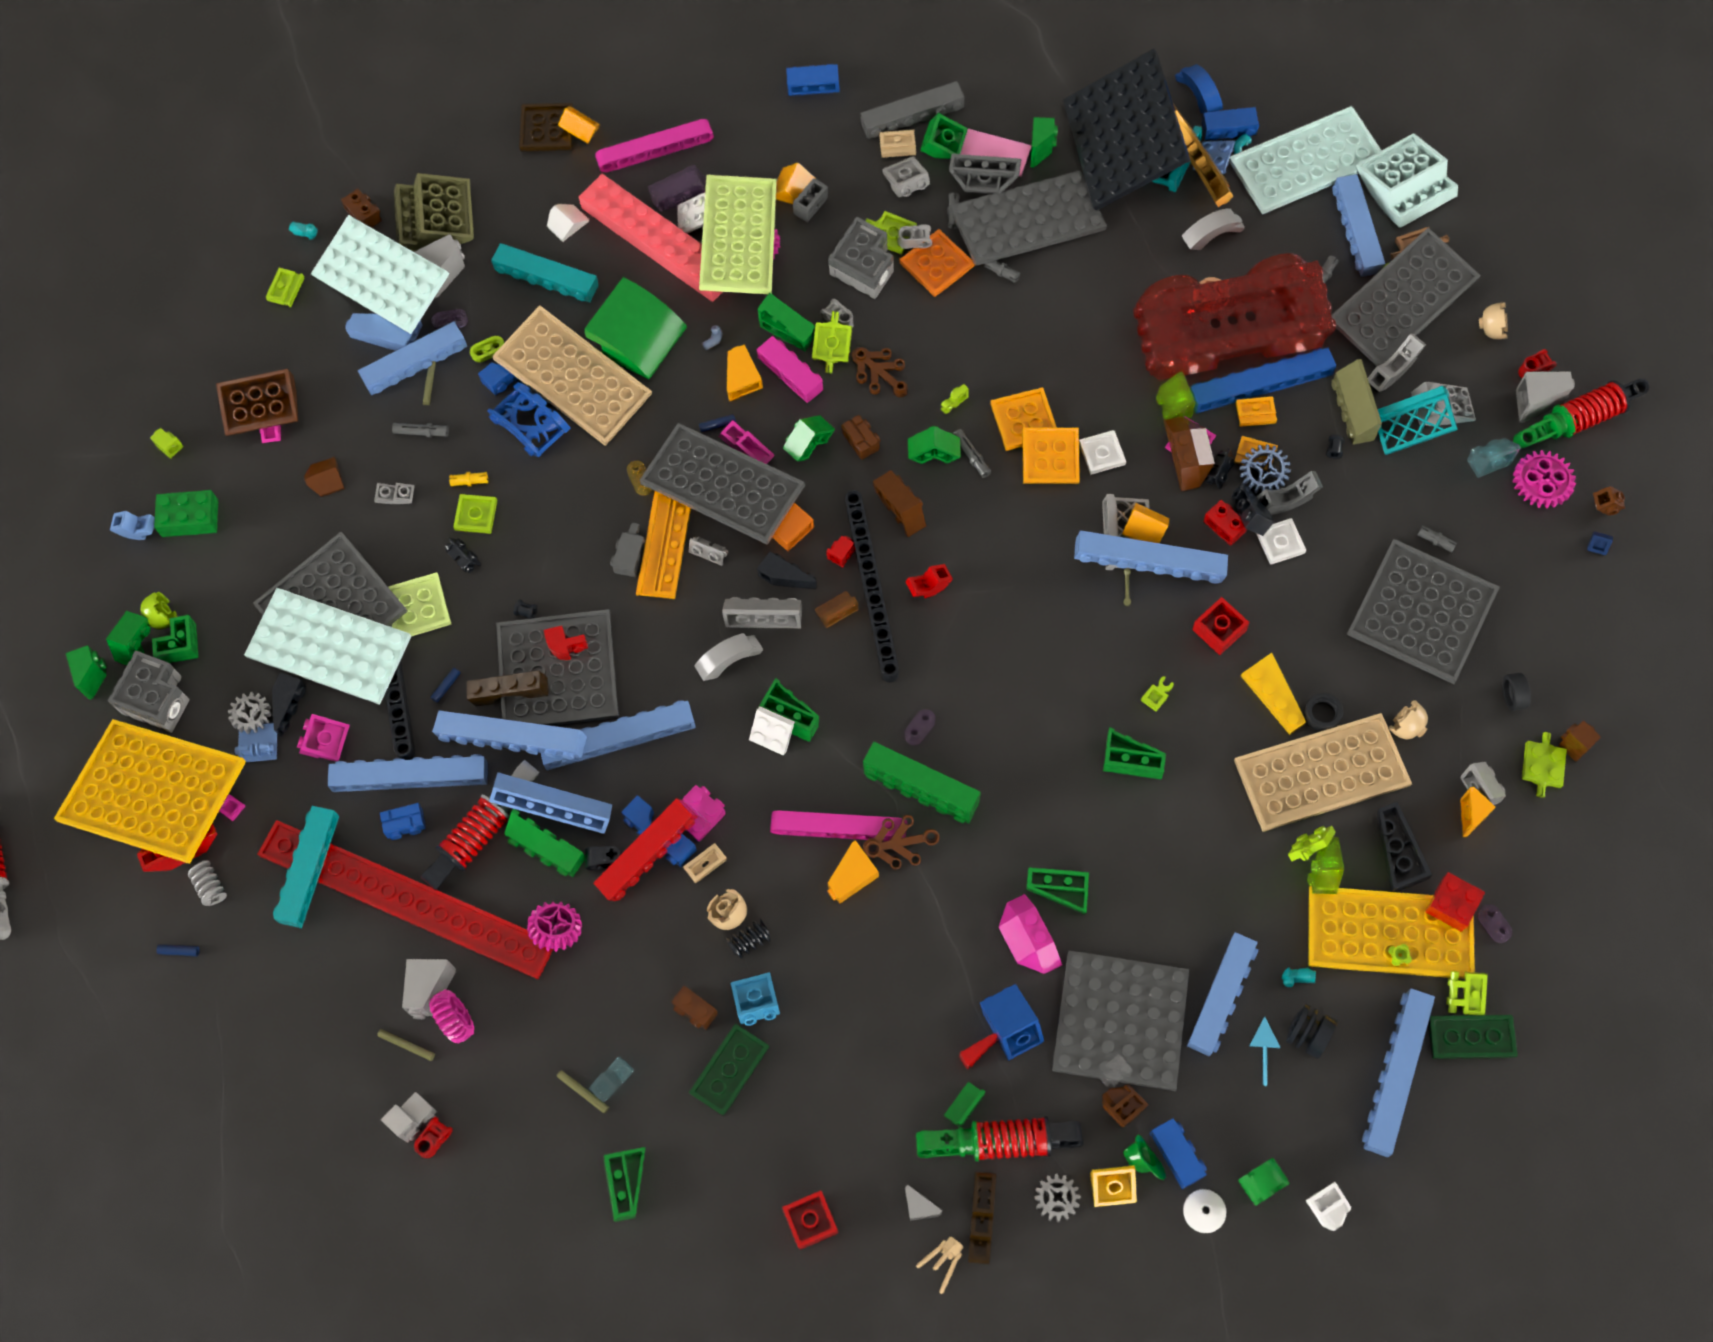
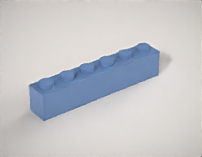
M1358 174L1338 177L1335 185L1332 187V192L1337 198V209L1342 214V225L1346 227V238L1351 243L1350 250L1351 254L1355 256L1356 270H1359L1361 277L1375 275L1384 268L1385 261Z
M452 322L363 367L358 372L372 396L382 392L383 389L391 385H396L407 377L413 376L416 372L428 368L432 365V361L438 362L455 352L462 351L467 347V344L456 323Z
M497 773L489 802L603 834H605L612 810V804L502 773Z
M1236 932L1233 934L1187 1047L1209 1057L1212 1052H1217L1221 1043L1218 1040L1220 1033L1224 1034L1229 1023L1226 1022L1228 1014L1232 1016L1236 1004L1233 1001L1235 996L1239 997L1244 986L1240 984L1242 979H1247L1251 967H1248L1250 960L1254 961L1258 953L1256 945L1258 942Z

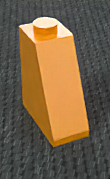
M745 345L736 346L728 351L727 394L729 401L762 389V379Z
M856 840L852 842L828 882V894L833 900L837 899L839 903H842L879 877L878 870Z

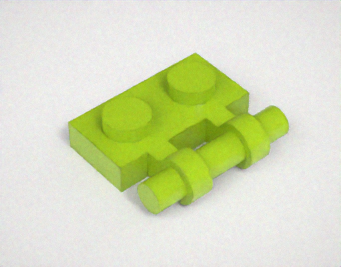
M1451 971L1450 979H1448V986H1450L1449 997H1447L1446 1002L1448 1004V1012L1456 1013L1457 1006H1463V1014L1485 1015L1488 975L1486 973L1465 972L1464 980H1459V972ZM1458 987L1464 988L1463 998H1457Z

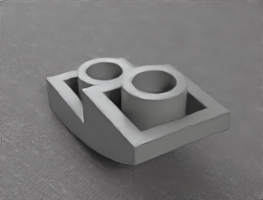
M377 483L375 503L410 504L413 500L415 485Z

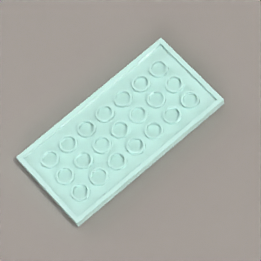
M1350 106L1235 154L1229 158V163L1260 212L1265 214L1335 184L1338 177L1359 174L1356 165L1377 154L1381 149L1353 107Z
M350 215L347 216L311 273L317 279L410 334L450 274Z
M276 588L244 655L255 661L380 705L410 641L411 635L407 632Z

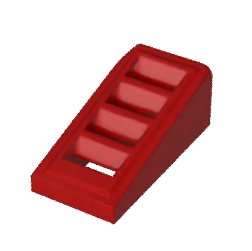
M996 1033L960 1052V1058L967 1070L997 1041L998 1036Z

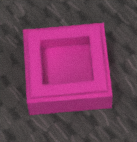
M228 794L219 812L231 821H234L245 808V805Z

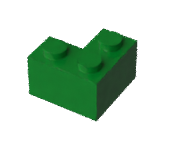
M820 415L799 419L794 425L793 432L787 436L783 449L797 462L808 460L817 445L828 442L835 428Z
M936 426L929 427V429L917 433L908 439V459L923 464L936 458L948 464L961 458L960 437Z
M129 611L124 613L106 638L114 661L128 665L135 650L144 653L141 642L149 635L151 630L147 617Z
M189 615L170 618L171 636L152 639L153 657L172 663L198 658L196 623Z

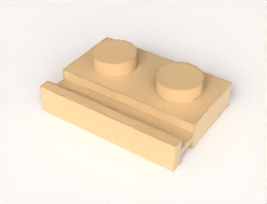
M914 130L880 132L881 157L916 155Z

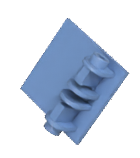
M1202 141V145L1210 154L1214 164L1224 175L1229 164L1230 155L1233 153L1235 141Z
M274 723L263 724L264 729L258 727L257 733L253 729L249 734L245 730L242 733L239 732L238 747H235V754H238V757L244 758L246 762L277 760V733L274 731Z

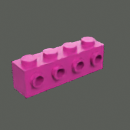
M772 336L757 349L758 359L806 403H809L823 391L822 378L817 373L814 374L805 362L802 363L793 351H789L781 340H777Z

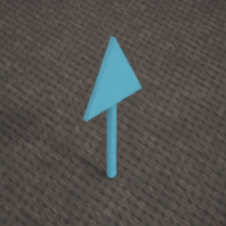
M1264 1017L1250 1046L1263 1047V1085L1267 1086V1047L1280 1048Z

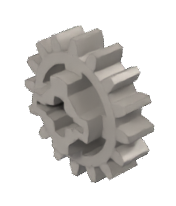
M250 692L249 696L243 693L242 699L236 697L237 703H231L230 705L233 709L228 710V713L231 715L228 719L232 726L241 733L245 730L247 734L252 729L257 733L258 727L264 729L263 723H269L267 717L272 716L269 711L271 706L266 698H262L259 693L255 696L253 692Z
M1055 1174L1054 1179L1047 1176L1046 1183L1042 1180L1040 1181L1042 1188H1036L1035 1190L1039 1193V1196H1035L1034 1200L1040 1201L1036 1208L1043 1209L1042 1216L1046 1213L1049 1214L1048 1220L1050 1221L1053 1216L1056 1217L1057 1222H1060L1061 1216L1068 1220V1213L1075 1214L1073 1207L1079 1208L1080 1206L1076 1200H1079L1081 1196L1075 1194L1079 1188H1073L1072 1184L1074 1181L1067 1182L1066 1175L1062 1179H1059L1058 1174ZM1052 1184H1061L1063 1186L1061 1188H1054ZM1044 1191L1048 1195V1203L1046 1205L1043 1199ZM1069 1191L1071 1193L1072 1198L1071 1204L1067 1200V1193ZM1060 1193L1062 1195V1202H1060L1059 1200L1057 1202H1054L1053 1194L1058 1195ZM1053 1208H1061V1209L1064 1210V1211H1062V1212H1054V1211H1052V1209H1053Z

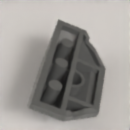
M952 154L949 171L965 192L1000 194L1019 177L1021 159Z

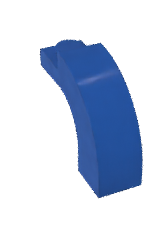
M1195 64L1191 67L1183 68L1181 72L1175 74L1177 82L1186 84L1193 91L1200 113L1204 114L1205 112L1223 109L1221 97L1215 83L1201 66Z

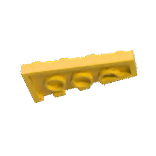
M1272 653L1241 674L1243 680L1289 735L1305 725L1306 720Z

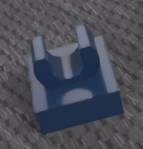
M1594 531L1587 550L1607 555L1613 542V536Z

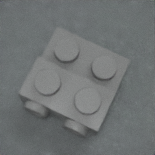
M914 156L882 169L883 175L891 183V188L898 197H907L913 191L924 190L930 185L928 172Z

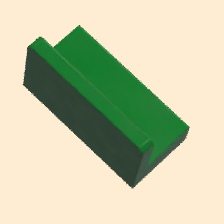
M968 1081L944 1114V1117L956 1126L962 1127L983 1099L986 1091L983 1089L979 1090Z

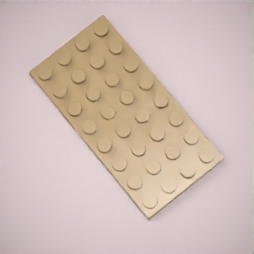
M540 305L493 355V359L605 446L652 395L651 390Z
M1382 713L1234 759L1262 832L1412 785Z

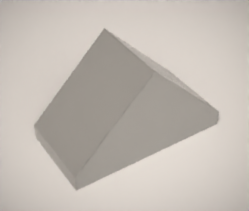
M909 1185L906 1186L905 1192L910 1221L941 1215L942 1210Z

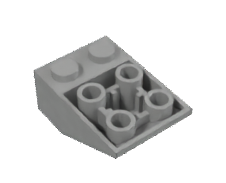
M1425 381L1411 392L1413 397L1444 386L1449 393V401L1456 423L1476 420L1467 387ZM1445 401L1438 402L1434 410L1442 413L1446 407ZM1426 408L1419 409L1417 417L1424 419L1429 410ZM1432 412L1428 422L1436 425L1441 415ZM1444 417L1440 425L1451 424L1450 419Z

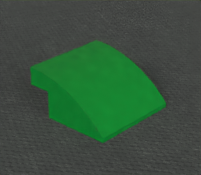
M623 277L584 330L586 338L600 344L603 354L610 360L649 380L686 330L687 325L662 301L636 283Z

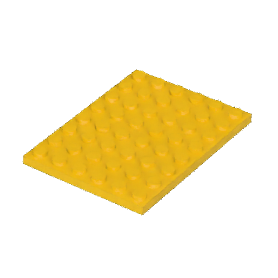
M112 719L54 819L59 823L190 864L246 761L244 758Z

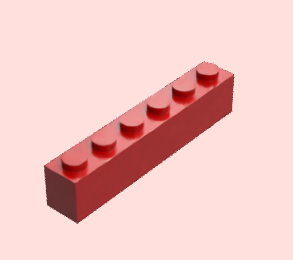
M676 798L593 884L608 900H620L626 894L625 891L628 887L634 886L640 880L639 876L643 872H648L653 867V862L657 858L663 857L668 851L667 848L671 844L678 842L685 830L693 827L695 824L694 820L698 816L683 800Z

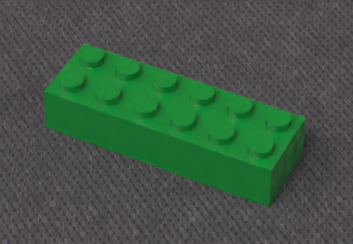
M873 742L863 761L864 774L868 779L872 781L878 780L891 790L895 788L901 791L900 793L905 797H914L924 806L931 805L941 814H950L960 823L966 822L969 824L979 805L980 791L876 742Z

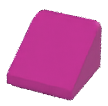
M281 425L260 429L262 443L281 441Z

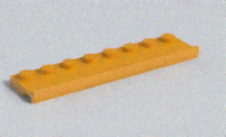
M657 491L654 492L636 595L675 599L691 508Z

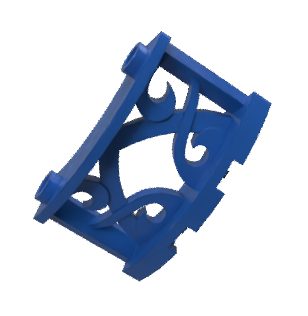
M517 382L513 386L515 390L493 410L488 409L487 412L490 414V420L495 425L499 424L511 432L525 446L524 449L530 456L540 457L549 446L571 428L555 410L552 412L551 408L545 406L547 402L537 393L533 394L528 386ZM537 408L534 415L536 426L518 424V410L529 411ZM545 416L546 419L542 420L543 424L541 425L539 418ZM558 429L550 438H548L546 432H551ZM538 433H542L546 441L537 448L531 440L536 438L540 443Z

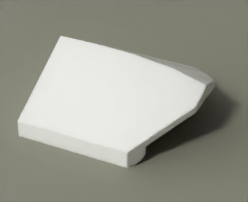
M557 204L550 210L547 227L563 242L588 223L589 219L574 205Z
M1335 1182L1306 1200L1321 1225L1332 1231L1343 1225L1346 1215L1351 1209V1206Z

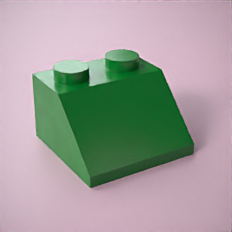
M938 113L929 122L920 151L934 158L951 159L952 154L961 153L968 128Z
M1034 117L1031 167L1037 166L1050 156L1053 147H1056L1058 125H1055V118Z
M87 645L66 653L74 686L90 700L94 698L107 676L105 671L107 664L105 659L101 658L96 650L93 651Z

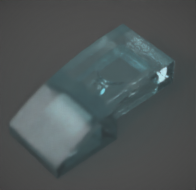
M617 1057L605 1073H601L589 1089L602 1102H605L635 1070L624 1059Z

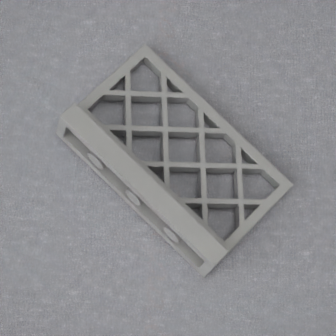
M1107 494L1102 501L1104 534L1129 538L1122 535L1123 529L1118 526V521L1123 519L1127 523L1128 518L1125 514L1128 511L1132 512L1135 503L1144 505V507L1149 509V499L1114 497V494ZM1117 503L1124 504L1128 509L1122 513L1117 509ZM1105 565L1106 570L1118 568L1115 565Z

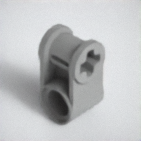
M929 225L903 226L899 230L898 245L903 249L928 248L932 246V240L930 239L931 227Z
M832 299L830 304L820 311L821 316L827 322H831L832 311H835V314L839 312L838 323L852 326L853 329L852 312L841 305L836 299Z

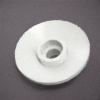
M1197 1190L1190 1194L1184 1203L1183 1212L1185 1220L1191 1228L1198 1232H1214L1225 1221V1204L1222 1198L1211 1190ZM1204 1206L1209 1208V1214L1202 1212Z

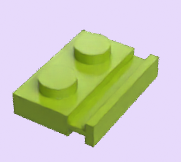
M279 268L266 295L267 301L282 305L286 304L291 307L304 280V275Z

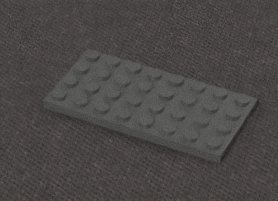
M1081 170L1005 190L1000 194L994 193L950 206L951 213L975 266L1105 231L1107 228L1100 210L1096 211L1093 208L1087 184Z
M1427 228L1334 312L1328 321L1371 362L1379 366L1393 356L1411 333L1417 336L1471 287L1481 275L1432 230Z
M677 423L640 479L642 485L767 545L805 486L803 481L680 423Z

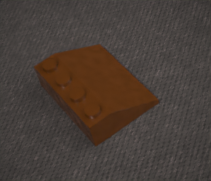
M288 369L216 383L226 436L298 421L294 376Z

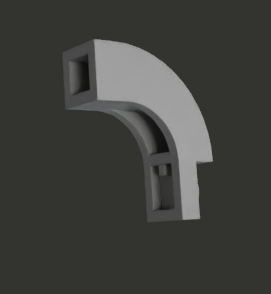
M1222 209L1197 221L1182 237L1191 250H1202L1216 236L1225 232L1241 233L1245 227L1242 224V219L1237 214H1234L1231 209Z
M1411 333L1391 358L1374 369L1368 377L1369 384L1379 392L1390 387L1412 366L1426 344Z
M744 633L738 634L711 648L694 666L703 681L715 679L735 661L759 655L763 648L755 635L746 636Z

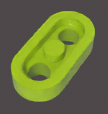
M492 336L474 344L470 349L472 359L475 362H484L493 358V355L504 344V340L500 336Z

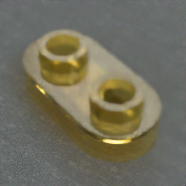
M632 461L627 466L628 476L635 491L639 495H647L652 489L640 485V479L646 471L645 465L641 461Z

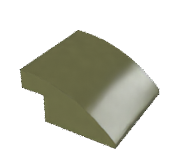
M417 173L414 185L396 184L394 203L397 243L411 251H417L449 234L453 240L457 239L459 244L474 239L470 179Z

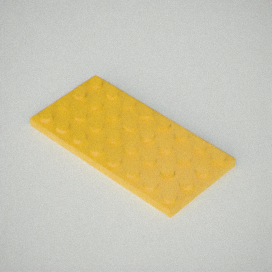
M1310 886L1308 967L1450 978L1451 971H1458L1459 979H1464L1465 972L1475 973L1474 916L1468 927L1463 932H1460L1425 912L1433 895ZM1406 944L1412 961L1409 964L1401 963L1399 966H1394L1392 964V956L1388 952L1389 948Z

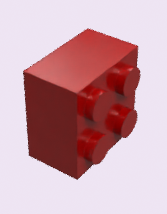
M1221 597L1194 622L1192 630L1215 652L1221 655L1247 631L1250 622Z
M1448 872L1442 878L1425 912L1463 932L1468 927L1485 892Z
M822 1191L782 1207L799 1250L838 1234Z

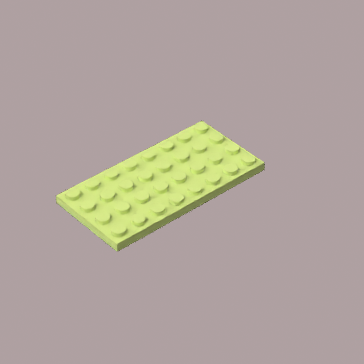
M706 175L699 290L756 294L772 293L777 179Z

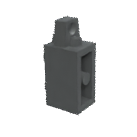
M631 523L629 532H622L621 537L616 541V554L612 555L610 562L616 574L635 578L637 576L645 546L644 537L639 535V524Z

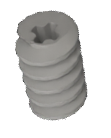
M208 860L196 864L188 872V877L191 879L195 891L198 892V896L205 906L218 904L227 896L226 893H222L224 888L219 886L221 884L220 880H215L217 874L213 873V867H209L211 863Z

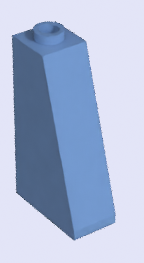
M353 313L346 322V330L351 338L394 351L414 342L422 327L420 320L410 334L378 314Z

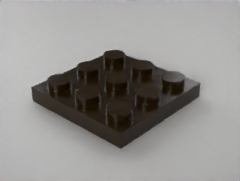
M573 103L522 104L520 151L572 150V134L558 126L564 110L569 106L574 108Z

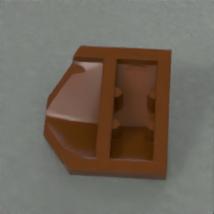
M335 457L311 464L304 475L307 486L320 497L345 489Z
M1129 1084L1110 1088L1102 1095L1103 1108L1122 1128L1130 1124L1148 1107L1146 1101Z

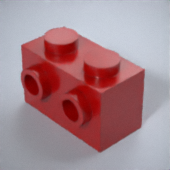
M1222 500L1205 514L1203 522L1230 546L1247 531L1240 515L1233 511L1230 504L1224 503Z

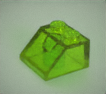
M1179 372L1162 384L1156 395L1158 404L1163 408L1165 420L1186 416L1189 419L1192 418L1196 402L1183 372Z
M1334 837L1327 847L1320 849L1316 854L1315 861L1311 862L1312 872L1308 874V885H1311L1313 894H1337L1344 871L1338 837Z

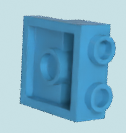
M770 972L731 982L740 1024L750 1026L755 1024L756 1020L763 1018L765 1020H773L776 1015L780 1014Z

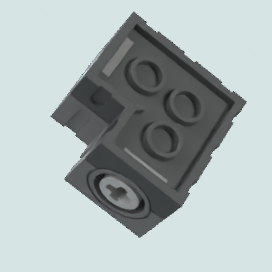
M856 216L853 224L848 228L843 239L840 240L834 249L835 251L828 258L829 271L831 276L837 277L840 281L876 299L894 272L893 255L886 252L888 250L887 233Z
M135 650L131 661L126 666L123 676L119 679L108 702L125 716H131L133 719L146 722L149 725L172 733L190 699L176 686L182 676L170 663Z

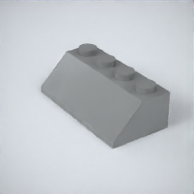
M732 597L725 599L722 613L726 627L801 628L802 604L801 600L795 598H788L787 600H779L777 598L760 600L755 597L749 599Z

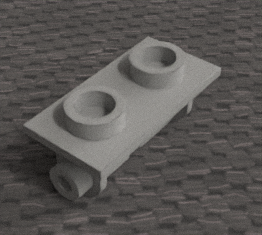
M699 536L693 537V539L690 538L689 553L721 566L723 565V559L728 554L726 547L715 543L710 546V541Z

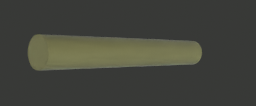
M432 361V365L427 369L423 405H430L436 361Z
M380 1029L377 1034L378 1037L430 1061L434 1059L435 1053L383 1029Z
M561 1070L557 1074L561 1081L605 1114L608 1111V1105Z

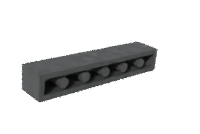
M956 81L861 112V125L868 139L877 138L880 136V132H893L919 122H925L934 118L938 113L944 115L952 111H958L964 108V95Z

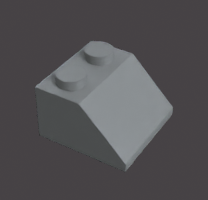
M1486 762L1469 765L1460 777L1467 790L1470 787H1475L1493 805L1500 803L1506 797L1504 787L1497 782L1493 769L1490 766L1488 767Z

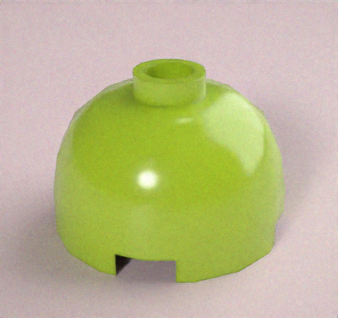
M161 592L150 594L141 603V616L147 617L149 626L157 630L169 628L170 618L177 617V613L175 610L171 611L168 606L170 601Z

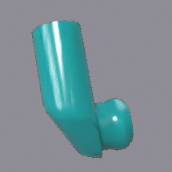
M1243 134L1235 141L1233 147L1234 155L1242 152L1244 145L1248 146L1251 143L1252 139L1250 136Z

